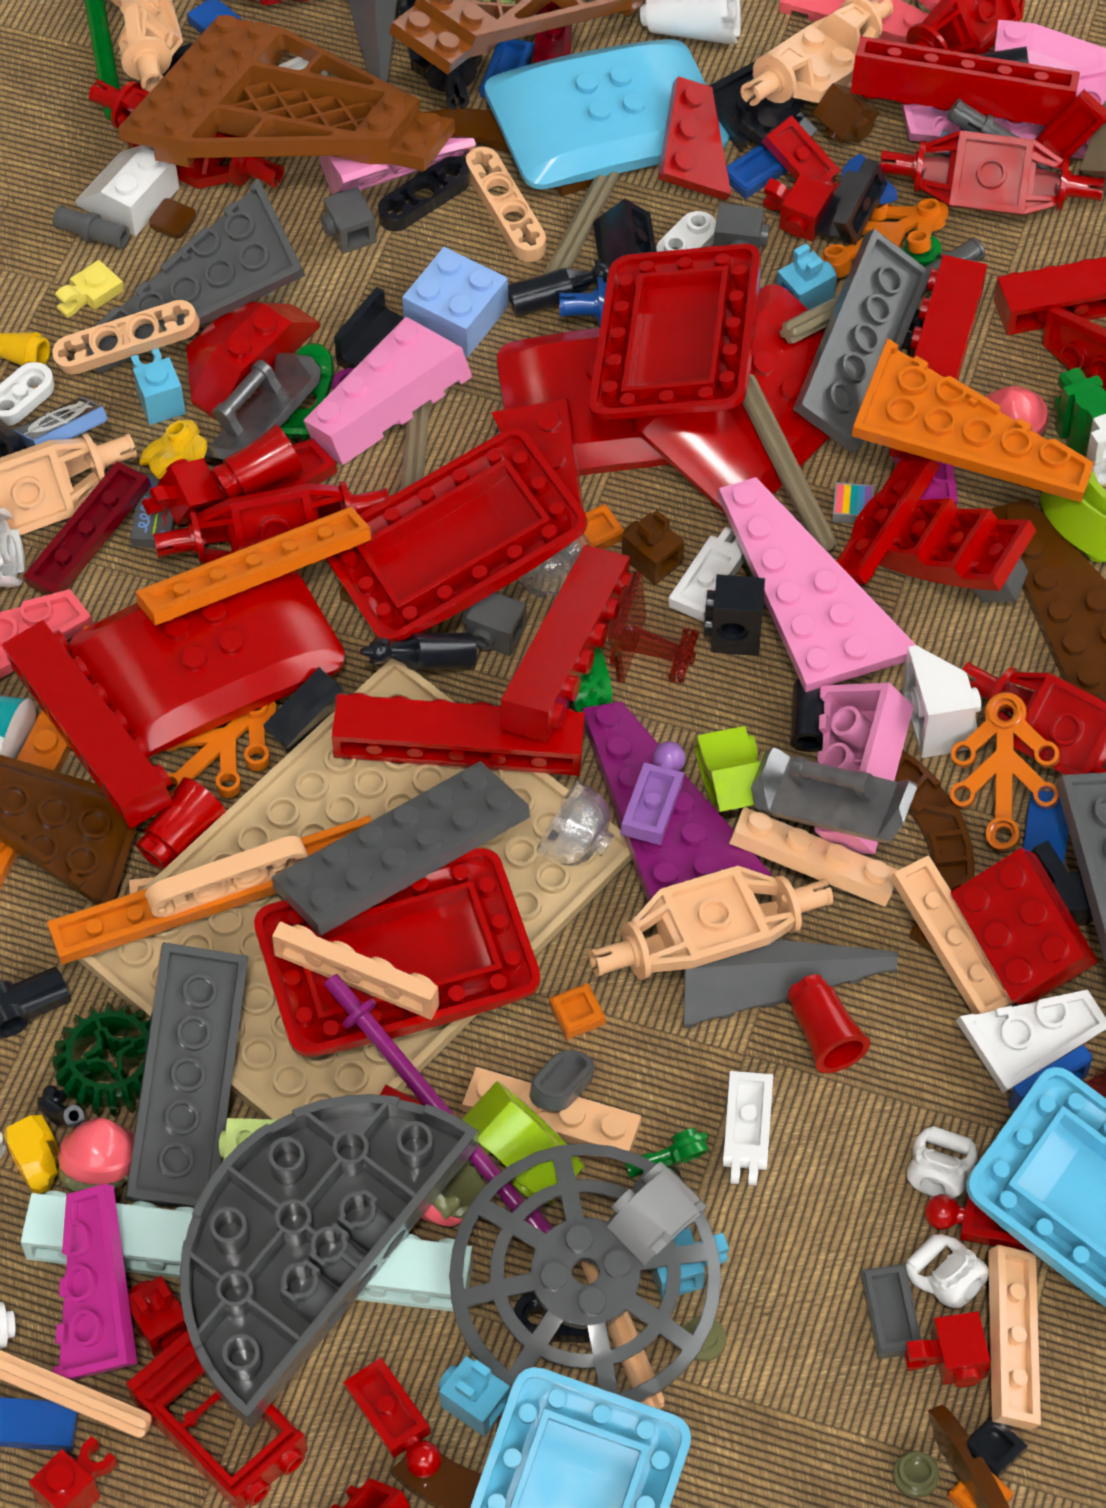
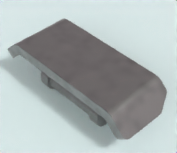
M278 353L275 360V371L265 361L258 360L251 367V372L223 403H219L213 410L214 417L224 430L211 445H208L205 456L225 459L259 438L275 424L281 427L319 383L321 369L314 359L306 355ZM261 384L262 387L260 388V390L252 397V399L244 406V408L237 415H235L234 413L242 406V404Z
M772 748L765 751L751 789L755 808L763 813L886 843L892 841L904 824L917 789V784L908 779L896 782L875 777L871 773L863 771L858 773L808 761L807 758L800 756L791 757L777 748Z

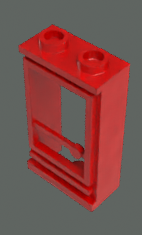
M186 1330L126 1383L130 1398L138 1408L152 1415V1422L234 1508H245L248 1504L253 1507L267 1496L271 1489L270 1485L283 1473L285 1475L293 1473L303 1463L305 1459L304 1454L307 1452L305 1436L271 1403L261 1417L279 1435L231 1477L186 1430L189 1426L196 1425L198 1418L220 1399L215 1392L195 1411L186 1412L181 1423L165 1408L204 1374L192 1346L188 1330Z

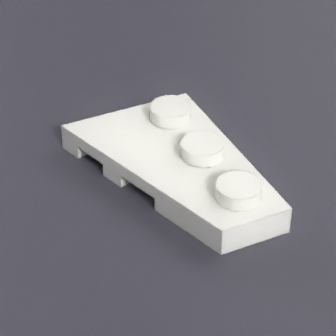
M1088 990L1045 998L1037 1002L1014 1007H1002L991 1012L964 1015L956 1020L1002 1093L1010 1090L1016 1084L1106 1030V1017Z

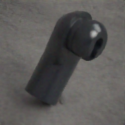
M52 1085L46 1086L43 1089L42 1097L37 1098L39 1111L59 1128L79 1126L84 1120L82 1108L77 1105H62L66 1098L63 1090H57L56 1086Z

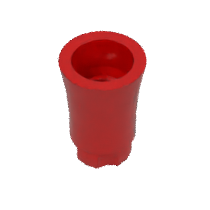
M275 424L259 438L238 452L223 459L224 463L214 467L211 471L225 499L252 494L281 479L302 473L303 469L289 439L283 430Z
M188 777L181 779L171 796L173 803L160 811L157 817L144 830L145 835L135 845L139 853L150 864L156 866L161 871L226 812L223 805L211 792Z
M812 974L791 986L787 996L793 1005L792 1012L802 1028L816 1069L819 1072L834 1073L846 1069L858 1062L868 1052L871 1045L870 1039L855 1023L843 1006L834 988L829 986L825 979H822L819 974Z

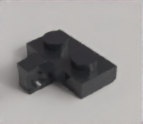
M793 97L784 103H775L764 98L760 103L752 107L737 127L741 133L758 146L764 148L765 151L768 148L762 143L763 139L791 115L812 138L817 131V128L805 118L804 113L801 111L807 101Z

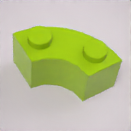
M1092 471L1082 503L1042 492L1040 496L1041 506L1053 527L1070 543L1084 551L1092 561L1105 563L1106 490L1098 482L1095 473Z
M746 726L697 735L692 742L702 781L712 806L717 812L753 806L754 800L751 786L760 766V761L757 760L758 751L754 736L747 734Z
M498 1081L491 1086L462 1119L478 1130V1144L488 1155L492 1153L506 1167L532 1153L560 1145H568L537 1113ZM571 1156L576 1176L585 1165L578 1156ZM553 1160L537 1164L518 1174L512 1180V1183L528 1198L548 1186L558 1184ZM553 1199V1200H551V1201H549V1202H547V1203L550 1205L555 1199Z

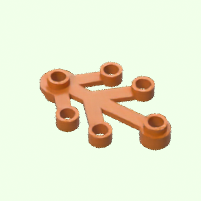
M933 198L924 199L916 206H888V203L880 205L878 201L869 219L871 221H868L861 235L876 229L901 249L905 233L917 227V230L910 232L907 236L908 247L912 253H925L931 248L930 237L932 232L940 230L945 226L949 215L948 207L945 203ZM885 219H901L897 222H876ZM863 239L859 240L856 245L850 244L845 247L841 244H833L824 249L821 259L833 266L837 278L849 274L852 267L851 259L856 257Z
M1007 692L999 693L988 701L985 707L986 721L965 741L957 742L951 749V758L954 764L960 768H968L977 759L976 751L997 734L996 751L965 781L958 782L952 786L950 798L958 808H969L976 800V793L996 775L995 819L986 828V838L989 845L998 852L1013 850L1019 844L1021 837L1018 825L1012 820L1013 774L1033 793L1035 802L1039 807L1051 809L1059 802L1057 787L1053 783L1045 782L1014 751V734L1034 751L1037 764L1043 768H1052L1057 765L1060 760L1059 749L1053 742L1045 741L1025 721L1027 711L1021 698ZM1003 708L1012 709L1014 711L1013 717L1007 721L1001 720L998 717L1000 710ZM962 748H967L971 751V757L966 761H960L956 758L957 752ZM1045 748H1050L1055 752L1053 759L1050 761H1043L1039 757L1040 752ZM968 789L971 792L970 798L964 802L956 800L955 795L958 790ZM1043 789H1051L1054 792V797L1049 802H1043L1039 799V793ZM1006 829L1012 833L1011 839L1008 842L1000 843L996 840V835L1000 830Z
M275 701L263 706L258 711H252L232 720L224 728L211 729L165 750L174 751L179 747L204 746L177 772L167 773L172 785L178 786L183 777L194 780L220 756V773H218L215 779L217 792L224 798L237 796L241 791V781L237 773L236 740L249 729L250 745L244 751L246 766L252 771L266 769L270 763L268 748L265 746V728L263 725L277 711ZM254 754H262L264 756L260 760L251 759V756ZM227 780L235 782L231 787L222 786L223 782ZM175 789L168 791L170 797L173 795Z

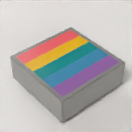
M835 482L832 522L854 524L861 510L874 497L875 485Z

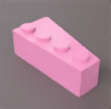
M405 317L303 420L311 439H314L333 460L342 465L346 464L384 438L383 432L399 423L403 425L413 418L412 412L429 400L434 404L446 395L444 390L458 381L462 385L472 378L463 349L412 319Z
M891 683L821 685L820 698L824 701V714L819 715V730L823 733V748L821 751H818L817 763L858 773L863 771L871 773L875 777L894 781L914 705ZM815 827V832L822 839L840 844L859 854H875L878 845L876 841Z

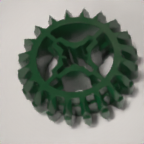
M107 1002L104 1008L105 1012L97 1013V1010L90 1006L88 1010L89 1017L84 1019L75 1014L73 1019L75 1028L63 1026L61 1033L64 1040L55 1041L54 1049L57 1055L53 1057L52 1064L54 1070L57 1071L55 1075L58 1086L64 1087V1095L69 1101L76 1099L77 1106L82 1108V1110L91 1105L92 1111L97 1117L105 1107L109 1108L110 1114L114 1117L119 1112L118 1107L126 1106V1109L133 1114L135 1110L134 1102L139 1100L150 1019L147 1020L146 1013L142 1009L131 1015L130 1006L124 1003L119 1011H114L113 1005ZM94 1042H96V1044H95V1046L93 1047V1049H91L90 1051L84 1053V1051H85L91 1044H93ZM106 1049L109 1050L112 1058L116 1057L117 1070L114 1069L111 1061H107ZM140 1065V1067L131 1076L127 1078V1074L129 1073V1071L134 1067ZM98 1081H108L109 1083H99Z

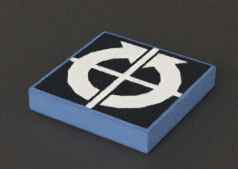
M79 397L14 429V431L20 436L24 446L29 448L49 440L74 438L106 422L108 417L103 406Z

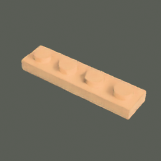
M746 807L742 809L729 844L817 880L825 879L832 886L886 907L894 888L889 878L894 872L898 871V869L888 866L882 861L871 859L840 844H834L803 829L795 828L770 818L764 813L756 812Z
M928 855L894 872L889 879L972 1014L991 1012L998 1008L1013 1005L1015 1002H1012L953 899L950 893L951 890L930 856Z
M279 922L272 935L274 953L277 957L328 978L337 973L346 985L432 1020L439 1006L438 986L434 985L424 975L418 973L410 975L395 969L385 959L379 957L368 958L358 954L349 945L340 941L329 942L319 938L310 929L301 925H294L292 927Z
M476 1067L462 1103L463 1112L468 1113L491 1086L498 1081L537 1113L565 1142L570 1144L608 1145L632 1151L641 1125V1115L578 1097L565 1110H543L534 1105L530 1100V1082Z
M996 1245L988 1250L992 1422L1032 1430L1041 1425L1036 1255Z

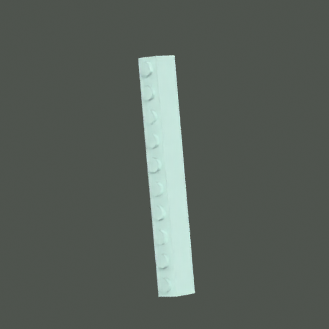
M48 1191L45 1194L31 1193L21 1237V1245L27 1260L59 1264L67 1263V1256L62 1253L66 1193L59 1191ZM137 1201L132 1203V1205L116 1203L125 1272L180 1278L182 1246L193 1217L192 1212L194 1208L161 1209L152 1203ZM408 1233L355 1300L454 1312L451 1303L449 1272L455 1239L445 1238L439 1240V1242L426 1241ZM468 1245L465 1250L463 1267L464 1289L470 1287L473 1268L472 1246Z

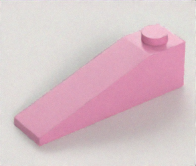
M998 20L994 51L1027 46L1029 64L1072 71L1106 65V48L1035 23Z
M450 138L428 168L444 158L467 155L476 146L474 138ZM319 156L318 158L332 195L358 187L361 191L420 171L392 164H366L333 156Z

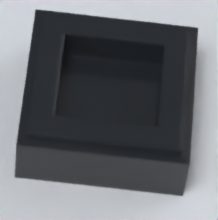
M992 1416L966 1441L972 1457H983L990 1471L997 1478L1018 1460L1028 1447L1006 1424L992 1422Z

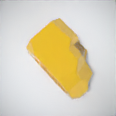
M30 1115L8 1126L3 1133V1138L30 1191L41 1194L50 1191L55 1183V1177L58 1174L56 1155L59 1153V1148L42 1115Z

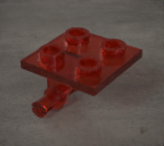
M634 571L630 585H624L619 598V609H621L619 618H612L608 630V642L613 643L610 664L615 665L617 682L625 683L634 653L672 660L673 664L668 674V679L673 683L677 679L678 684H682L685 681L688 666L694 664L696 658L694 648L699 638V633L694 629L690 633L689 628H685L682 631L680 643L676 644L644 630L646 609L642 572Z

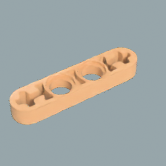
M481 146L470 150L466 156L470 182L513 254L524 262H534L541 259L546 251L545 232L502 160L489 147ZM478 163L489 166V174L487 176L483 166ZM495 186H502L508 190L500 196H495L488 192L490 188ZM510 212H518L522 214L523 218L516 222H510L504 216ZM524 232H526V238L528 239L529 243L523 242Z
M172 301L64 336L55 343L52 350L53 358L64 373L70 375L79 374L187 339L198 331L200 319L194 307L188 301ZM184 314L185 324L178 326L176 323L178 321L177 316ZM159 320H164L167 331L163 332L158 322ZM148 323L154 326V331L150 337L146 339H137L135 337V331L140 325ZM109 335L117 337L118 341L113 349L109 351L99 349L98 345L102 338ZM87 343H89L92 351L94 352L93 355L88 354L87 351L89 350L86 346ZM71 349H75V359L72 361H68V351Z
M283 837L160 880L146 890L145 897L153 916L158 918L172 916L271 881L272 876L308 857V854L300 837Z

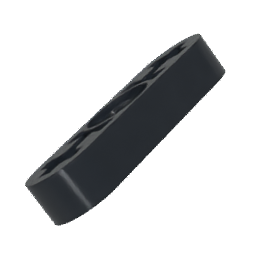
M459 157L444 158L384 196L378 204L380 225L388 231H402L465 191L470 182L469 167L466 161ZM421 189H428L434 193L433 196L427 199H420L414 195L415 192Z

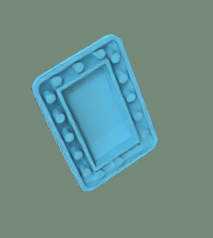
M663 39L599 48L512 69L490 77L486 81L484 93L524 182L535 189H549L595 179L599 175L607 176L611 172L622 173L659 165L673 82L680 76L704 85L706 83L688 47L679 40ZM718 121L724 149L728 144L729 135Z
M1052 1067L1046 1069L1037 1078L969 1174L966 1181V1191L975 1205L1058 1273L1106 1307V1098L1070 1071L1060 1067Z
M532 1367L525 1369L517 1376L511 1388L470 1508H670L690 1447L691 1433L689 1427L683 1419L674 1414L544 1368Z

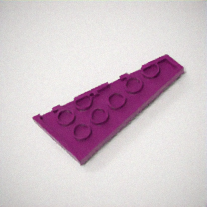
M622 701L582 708V712H585L584 727L620 827L644 762L653 764V752L659 745ZM685 774L683 785L661 845L624 836L647 902L662 888L735 866H741L772 877V874L754 853L729 844L734 830Z

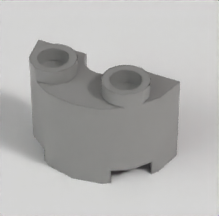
M662 1162L656 1164L645 1175L642 1181L646 1185L637 1194L632 1189H629L613 1204L611 1208L617 1215L607 1226L644 1266L667 1247L682 1230L688 1228L699 1218L708 1207L671 1168H667Z

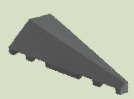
M348 0L361 53H363L366 72L389 83L396 38L389 34L392 22L399 17L398 8L400 0Z
M775 940L770 945L692 969H685L684 1028H694L698 1022L720 1016L722 1020L734 1017L735 1012L761 1006L763 1009L789 1002L787 994L791 986L812 974H819L822 979L826 980L829 986H834L849 982L850 985L862 982L864 977L889 971L890 974L897 972L898 952Z

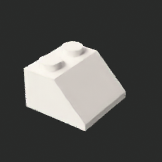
M139 145L120 152L75 200L76 206L88 212L100 214L103 220L127 226L130 234L136 237L149 222L150 217L162 201L166 198L170 199L179 189L176 165L155 161L154 149L148 146Z
M917 645L908 646L902 694L914 705L910 721L921 758L949 754L957 742L965 741L977 729L975 715L976 712L981 711L978 689L976 687L971 688L965 671ZM962 748L958 752L967 751L969 749Z

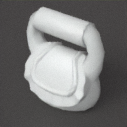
M935 1126L924 1129L915 1139L912 1148L913 1159L907 1167V1180L915 1189L929 1196L946 1194L952 1198L958 1197L966 1187L967 1176L976 1165V1145L971 1138ZM926 1142L967 1156L965 1159L960 1160L956 1156L952 1157L937 1152L935 1149H928Z
M933 1234L905 1261L907 1275L912 1284L925 1292L934 1294L939 1302L952 1309L961 1308L970 1302L982 1289L989 1277V1268L981 1259L976 1257L974 1252L967 1249L956 1238L944 1234ZM945 1247L951 1249L952 1254L947 1255V1259L935 1271L931 1272L932 1275L928 1277L919 1275Z

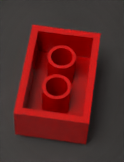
M1022 847L950 892L1012 1002L1021 1005L1036 1002L1099 962L1037 855Z

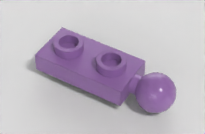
M672 741L662 742L655 748L652 756L653 764L644 762L621 823L620 835L661 845L684 779V773L679 771L685 764V752L679 744Z

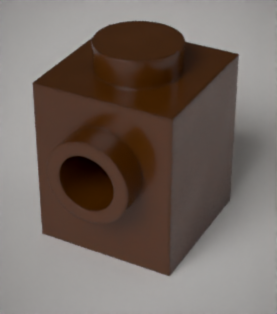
M832 83L812 114L827 126L825 132L836 141L843 143L845 140L860 143L872 131L874 121L879 112L858 94L850 93L851 89L849 87Z

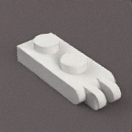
M725 527L719 537L711 535L669 596L670 608L705 622L707 590H715L716 575L735 576L746 559L737 538H735L733 543H730L734 537L733 529Z
M730 1071L723 1167H731L730 1184H739L740 1168L749 1169L748 1185L757 1186L758 1170H767L773 1074Z

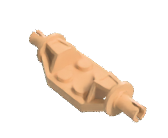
M111 0L120 7L125 20L118 39V45L122 53L120 57L122 68L128 76L141 80L142 88L151 92L163 78L162 74L170 67L172 56L183 43L172 0Z
M846 0L842 3L840 9L810 24L756 59L753 65L754 79L743 84L741 87V96L744 101L748 102L752 99L749 105L755 106L764 98L775 103H784L793 97L819 103L832 83L845 86L851 82L860 36L879 39L882 34V19L887 18L893 12L891 0H884L883 2H881L882 0H872L871 2L869 0Z
M86 432L81 434V438L49 440L1 457L0 508L4 507L9 510L13 517L12 519H7L10 530L18 528L20 535L70 518L105 476L104 472L106 471L105 467L114 465L117 461L122 462L137 457V451L133 449L135 445L130 434L128 433L125 436L96 445ZM91 468L92 473L72 487L70 478Z
M741 866L731 867L660 889L632 921L624 922L621 942L589 950L591 968L597 966L593 970L597 977L630 966L638 979L644 980L649 978L653 972L692 969L770 945L787 932L791 934L799 932L802 924L801 913L832 905V890L830 887L824 889L829 884L825 879L793 889L789 880L784 876L773 878ZM754 893L771 895L772 902L759 904ZM657 923V934L645 939L642 933Z

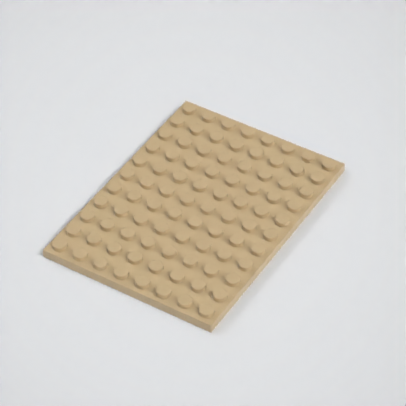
M392 658L354 692L364 693L372 697L390 698L393 696H405L413 700L432 701L434 699H445L455 703L413 669L407 668L406 664ZM334 711L142 890L149 888L160 880L283 837L297 836L302 838L369 815L373 821L467 769V767L334 758L331 737ZM490 769L529 805L530 818L477 848L490 849L498 854L501 859L536 957L632 858L624 835H620L621 830L549 774ZM278 893L78 959L83 966L135 1010L142 1009L149 1020L151 1019L159 956L163 942L247 955L248 963L230 1090L264 1119H280L291 1114L292 1110L319 1100L346 1095H380L385 1084L400 1092L407 1086L373 1044L314 1057L299 1055L292 1049L287 1038L254 927L255 916L262 907L284 900ZM477 1015L393 1038L392 1040L420 1073Z

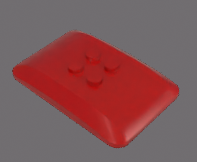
M732 244L629 254L617 258L611 264L608 272L589 396V408L594 417L611 420L727 410L738 406L745 399L753 355L760 287L761 257L756 246L751 244Z
M771 284L759 290L750 374L756 377L801 467L830 438L793 410L826 327L793 344L787 343L785 338L780 337L779 331L782 330V324L809 309L784 287ZM742 402L738 406L727 410L634 417L633 424L637 433L724 514L725 511L718 498L719 488L755 477L773 495L783 486Z
M600 327L506 343L500 348L497 353V369L504 410L564 398L569 400L579 476L671 465L637 433L633 424L634 418L604 420L594 417L591 413L589 396Z
M508 429L359 514L370 527L371 540L325 559L378 639L386 638L389 640V644L409 638L412 633H420L435 626L525 575L583 535L587 529L588 520L584 510L530 436L520 429Z
M297 570L156 626L140 606L135 603L85 628L74 635L70 641L72 659L76 656L82 659L90 672L91 677L88 678L92 685L97 682L101 684L111 701L108 707L112 712L116 709L122 712L131 728L128 731L132 739L139 736L145 743L151 756L295 693L319 667L329 676H333L341 671L345 664V652L341 643Z
M486 848L471 850L321 936L285 900L262 907L254 919L255 933L289 1044L296 1053L306 1057L344 1051L369 1045L372 1042L357 1024L348 1029L342 1025L349 1015L324 986V983L329 979L328 977L275 956L272 935L279 922L292 927L294 925L304 926L319 938L329 942H343L353 948L358 954L368 958L379 957L385 959L395 969L410 975L412 973L424 975L434 985L438 986L439 1006L432 1020L348 986L362 1004L370 999L376 1002L370 1014L391 1039L444 1025L516 1002L533 995L540 984V970L502 861L498 854Z

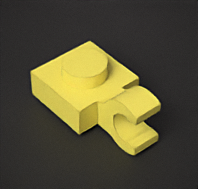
M98 260L71 277L70 285H65L56 291L55 296L62 302L57 305V309L65 317L74 315L86 304L96 310L124 291L123 281Z

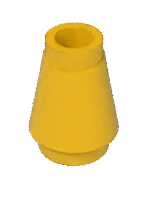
M0 333L1 358L20 366L31 362L46 365L50 356V343L40 333Z

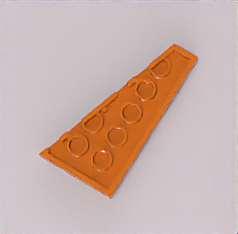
M887 338L853 425L852 437L1082 503L1092 474L1093 461L1056 439H1045L1032 431V425L1021 418H1018L1017 421L1001 412V406L951 376L943 377L928 368V362L918 356H915L914 359L898 350L899 345Z

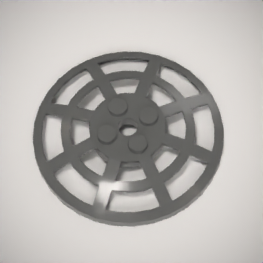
M588 1143L560 1145L532 1153L511 1164L494 1177L473 1200L460 1223L452 1248L449 1272L451 1303L459 1331L472 1355L479 1362L490 1368L493 1375L508 1384L510 1391L517 1376L525 1369L534 1367L541 1357L548 1362L564 1367L595 1368L600 1389L641 1403L662 1392L685 1372L698 1356L711 1331L719 1304L721 1271L718 1248L710 1224L703 1213L694 1221L702 1243L676 1246L673 1239L667 1247L644 1266L607 1228L617 1213L615 1212L608 1222L597 1218L584 1217L579 1193H593L619 1199L628 1189L605 1181L576 1180L571 1156L591 1155L609 1157L644 1170V1173L632 1188L635 1194L646 1185L642 1179L656 1163L637 1153L617 1147ZM553 1160L558 1184L548 1186L533 1194L521 1203L513 1213L490 1201L501 1187L518 1174L537 1164ZM561 1197L566 1221L552 1228L547 1234L524 1221L539 1206ZM480 1216L501 1228L491 1257V1282L464 1289L463 1267L465 1250L472 1228ZM514 1236L535 1249L531 1273L504 1278L505 1256L509 1243ZM580 1262H590L597 1267L599 1276L591 1284H580L572 1275L573 1268ZM706 1262L708 1272L706 1300L700 1321L694 1333L690 1334L670 1319L680 1291V1265ZM667 1267L666 1290L662 1304L657 1309L637 1295L640 1271ZM534 1292L537 1301L546 1314L533 1334L517 1318L508 1297ZM494 1301L505 1326L517 1341L525 1346L510 1370L502 1365L482 1342L471 1321L468 1307ZM626 1311L648 1325L631 1341L618 1348L610 1349L606 1325L617 1320ZM561 1324L578 1329H588L592 1353L567 1352L550 1346L549 1342ZM659 1334L681 1350L675 1360L655 1377L632 1389L618 1393L614 1364L623 1362L640 1353Z

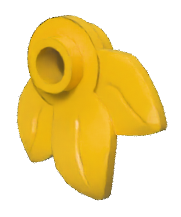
M175 421L168 426L161 438L153 441L144 449L140 456L139 464L141 466L149 465L152 473L160 480L171 463L180 459H187L189 462L204 458L208 447L207 441L199 435V427L194 421Z

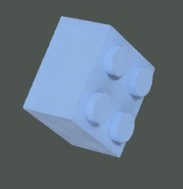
M443 247L402 297L404 318L412 319L462 347L465 357L468 358L509 307L508 278Z

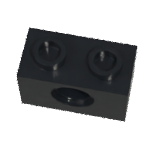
M716 575L715 590H707L704 636L712 637L711 652L759 656L765 578Z

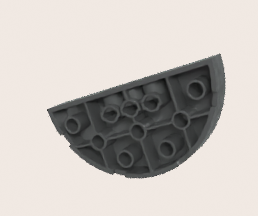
M346 1095L319 1100L292 1110L291 1114L276 1120L272 1124H265L242 1141L220 1164L207 1182L192 1212L193 1217L182 1246L180 1296L190 1340L205 1376L222 1401L250 1429L478 1147V1130L458 1117L428 1104L423 1106L399 1100V1097L387 1095Z

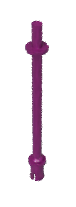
M337 973L331 976L324 983V986L349 1015L342 1025L348 1029L357 1024L424 1106L428 1104L455 1116L370 1014L376 1002L370 999L362 1004ZM478 1144V1147L468 1159L489 1183L502 1171ZM510 1181L496 1192L511 1210V1213L527 1200L522 1197ZM539 1206L524 1221L547 1234L554 1227L541 1213L540 1209L542 1206Z

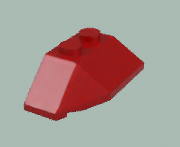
M251 301L216 318L186 346L191 403L216 420L213 415L215 407L229 397L251 372V367L258 360L265 361L275 371L276 355L278 353L293 354L320 328V322L292 304Z

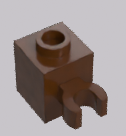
M658 510L653 514L650 512L639 522H632L622 534V554L630 556V565L653 585H657L683 563L684 540L669 528V519Z

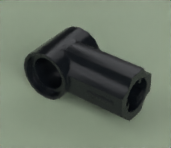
M56 966L15 984L10 981H0V1038H8L20 1033L28 1026L30 1019L71 1002L63 977Z

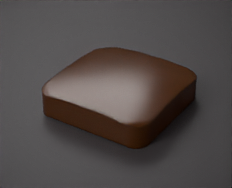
M166 198L150 217L149 226L151 229L175 239L182 238L195 221L196 210Z

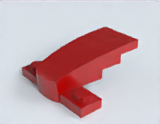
M903 455L881 491L859 513L853 525L852 536L836 562L858 585H866L873 576L877 566L880 565L901 574L939 584L1000 591L1037 530L1030 520L997 519L990 508L958 509L951 498L919 500L924 491L929 487L940 465L935 460L918 455Z

